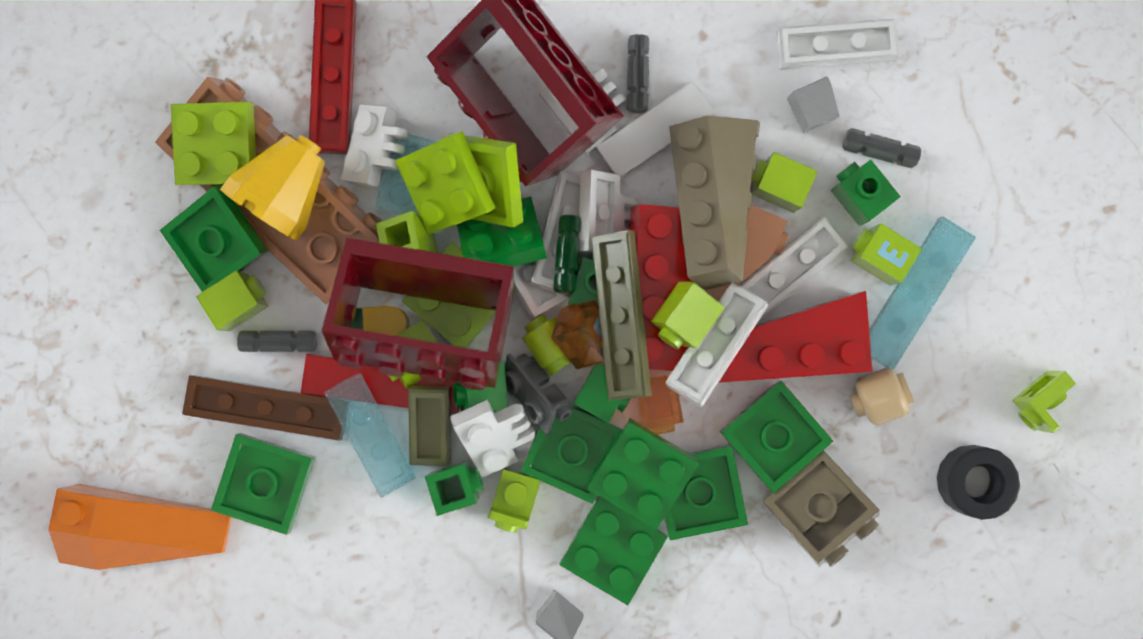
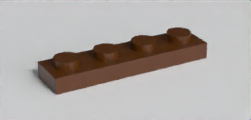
M189 375L182 415L340 441L343 440L349 401Z

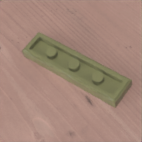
M627 230L593 236L592 245L608 400L652 396L635 231Z

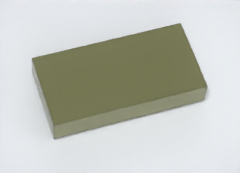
M411 385L408 389L409 465L449 466L451 462L450 386Z

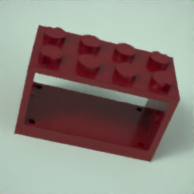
M481 0L426 56L434 66V72L437 74L439 81L450 87L459 99L458 104L461 110L468 117L473 118L482 129L483 138L516 143L519 181L525 187L558 176L560 171H564L624 118L621 111L535 0ZM500 28L505 31L578 126V129L550 154L474 56Z
M346 237L321 332L333 359L343 367L346 366L351 369H361L362 365L376 367L380 372L390 376H402L405 372L420 375L419 377L422 380L431 383H444V380L461 382L463 387L471 390L477 389L481 391L485 390L486 387L496 388L513 304L514 266ZM361 287L496 311L488 352L351 328L356 315V306Z

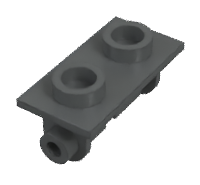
M511 353L507 354L504 365L507 391L511 395H515L524 406L531 422L538 424L546 435L550 434L554 419L558 418L559 421H565L571 416L573 412L570 408L571 402L555 383L544 389L540 387L548 383L550 377L540 368L533 356L528 357L526 354H521L515 359Z

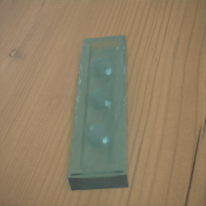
M944 216L937 219L920 247L922 250L904 280L896 285L869 328L872 359L886 368L895 369L976 239L974 235Z

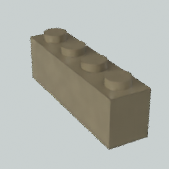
M707 115L669 126L687 275L690 280L703 290L743 282L748 237L746 223L748 209H751L752 193L750 192L752 171H755L756 165L755 141L756 137H759L760 128L758 120Z

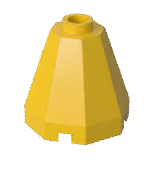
M301 134L297 140L287 135L230 175L220 190L242 206L244 204L252 214L297 241L307 227L325 161L317 156L321 148Z

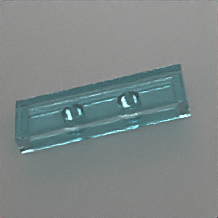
M357 373L323 391L381 498L416 478L361 373Z

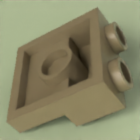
M824 450L781 488L763 501L765 506L819 567L825 562L830 567L834 566L849 552L844 545L855 536L862 541L879 526L875 518L879 516L880 509Z

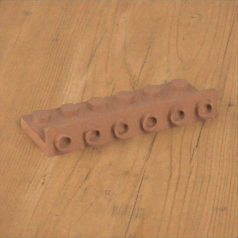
M207 76L187 103L248 101L243 97L246 94L243 88L229 78L222 80ZM254 105L256 157L287 135L297 140L289 133L284 131L281 133L271 124L274 121L273 117L258 105ZM170 123L155 143L174 160L172 123ZM325 166L323 167L307 227L297 241L287 237L256 217L244 204L241 206L236 203V205L267 250L324 304H328L346 237L380 243L376 223L382 222V220L371 212L365 213L357 205L359 200L353 192L342 185L338 187L328 178L330 172ZM223 184L200 185V186L207 192V191H209L212 187L218 186V185H223Z

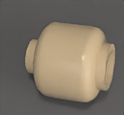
M889 367L859 377L856 380L857 393L850 395L858 417L866 415L874 425H881L906 416L909 412V404L914 402L903 372L896 374Z

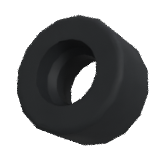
M978 445L960 446L949 452L940 463L936 477L938 491L948 506L958 513L980 520L997 518L1008 512L1016 502L1020 489L1019 473L1012 460L998 450ZM981 466L989 473V487L982 496L973 497L966 491V476L973 467Z

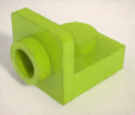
M1046 371L1012 400L1021 410L1018 413L1020 419L1034 431L1055 433L1060 426L1046 409H1053L1064 402L1067 398L1066 392L1076 383L1066 371Z
M503 468L488 515L489 519L495 520L494 526L513 533H517L518 528L527 529L541 481L524 473Z

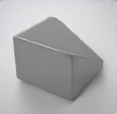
M828 76L793 91L787 98L803 133L840 117Z
M554 590L537 611L535 622L536 625L554 639H573L583 621L584 615L578 608Z

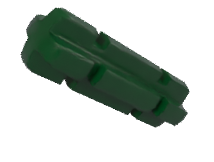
M561 215L559 219L558 234L561 236H558L555 262V271H558V273L554 276L553 287L556 293L573 294L576 289L577 276L574 273L578 267L580 238L577 236L581 228L579 216Z

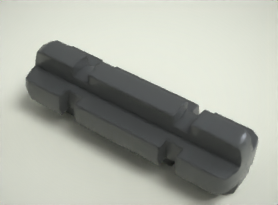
M643 34L630 35L628 38V54L631 56H628L627 90L630 91L627 96V110L635 113L645 112L648 109L649 94L646 91L649 88V57L646 55L649 53V37Z
M854 128L846 132L842 146L846 151L853 153L863 151L862 154L864 156L890 163L898 161V165L908 168L917 166L922 152L919 146L909 143L901 145V141L870 133V136H866L865 131Z
M240 331L237 336V347L241 352H257L258 349L260 352H294L295 349L298 352H314L317 347V335L314 331H297V333L295 331H260L259 333L258 331Z

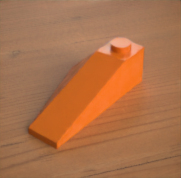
M75 484L56 490L48 530L59 563L102 570L223 553L226 547L231 517L211 511L210 508Z

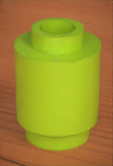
M542 315L524 327L528 334L522 337L524 343L542 370L546 368L550 376L577 359L572 351L575 347L556 317L547 320L546 316Z

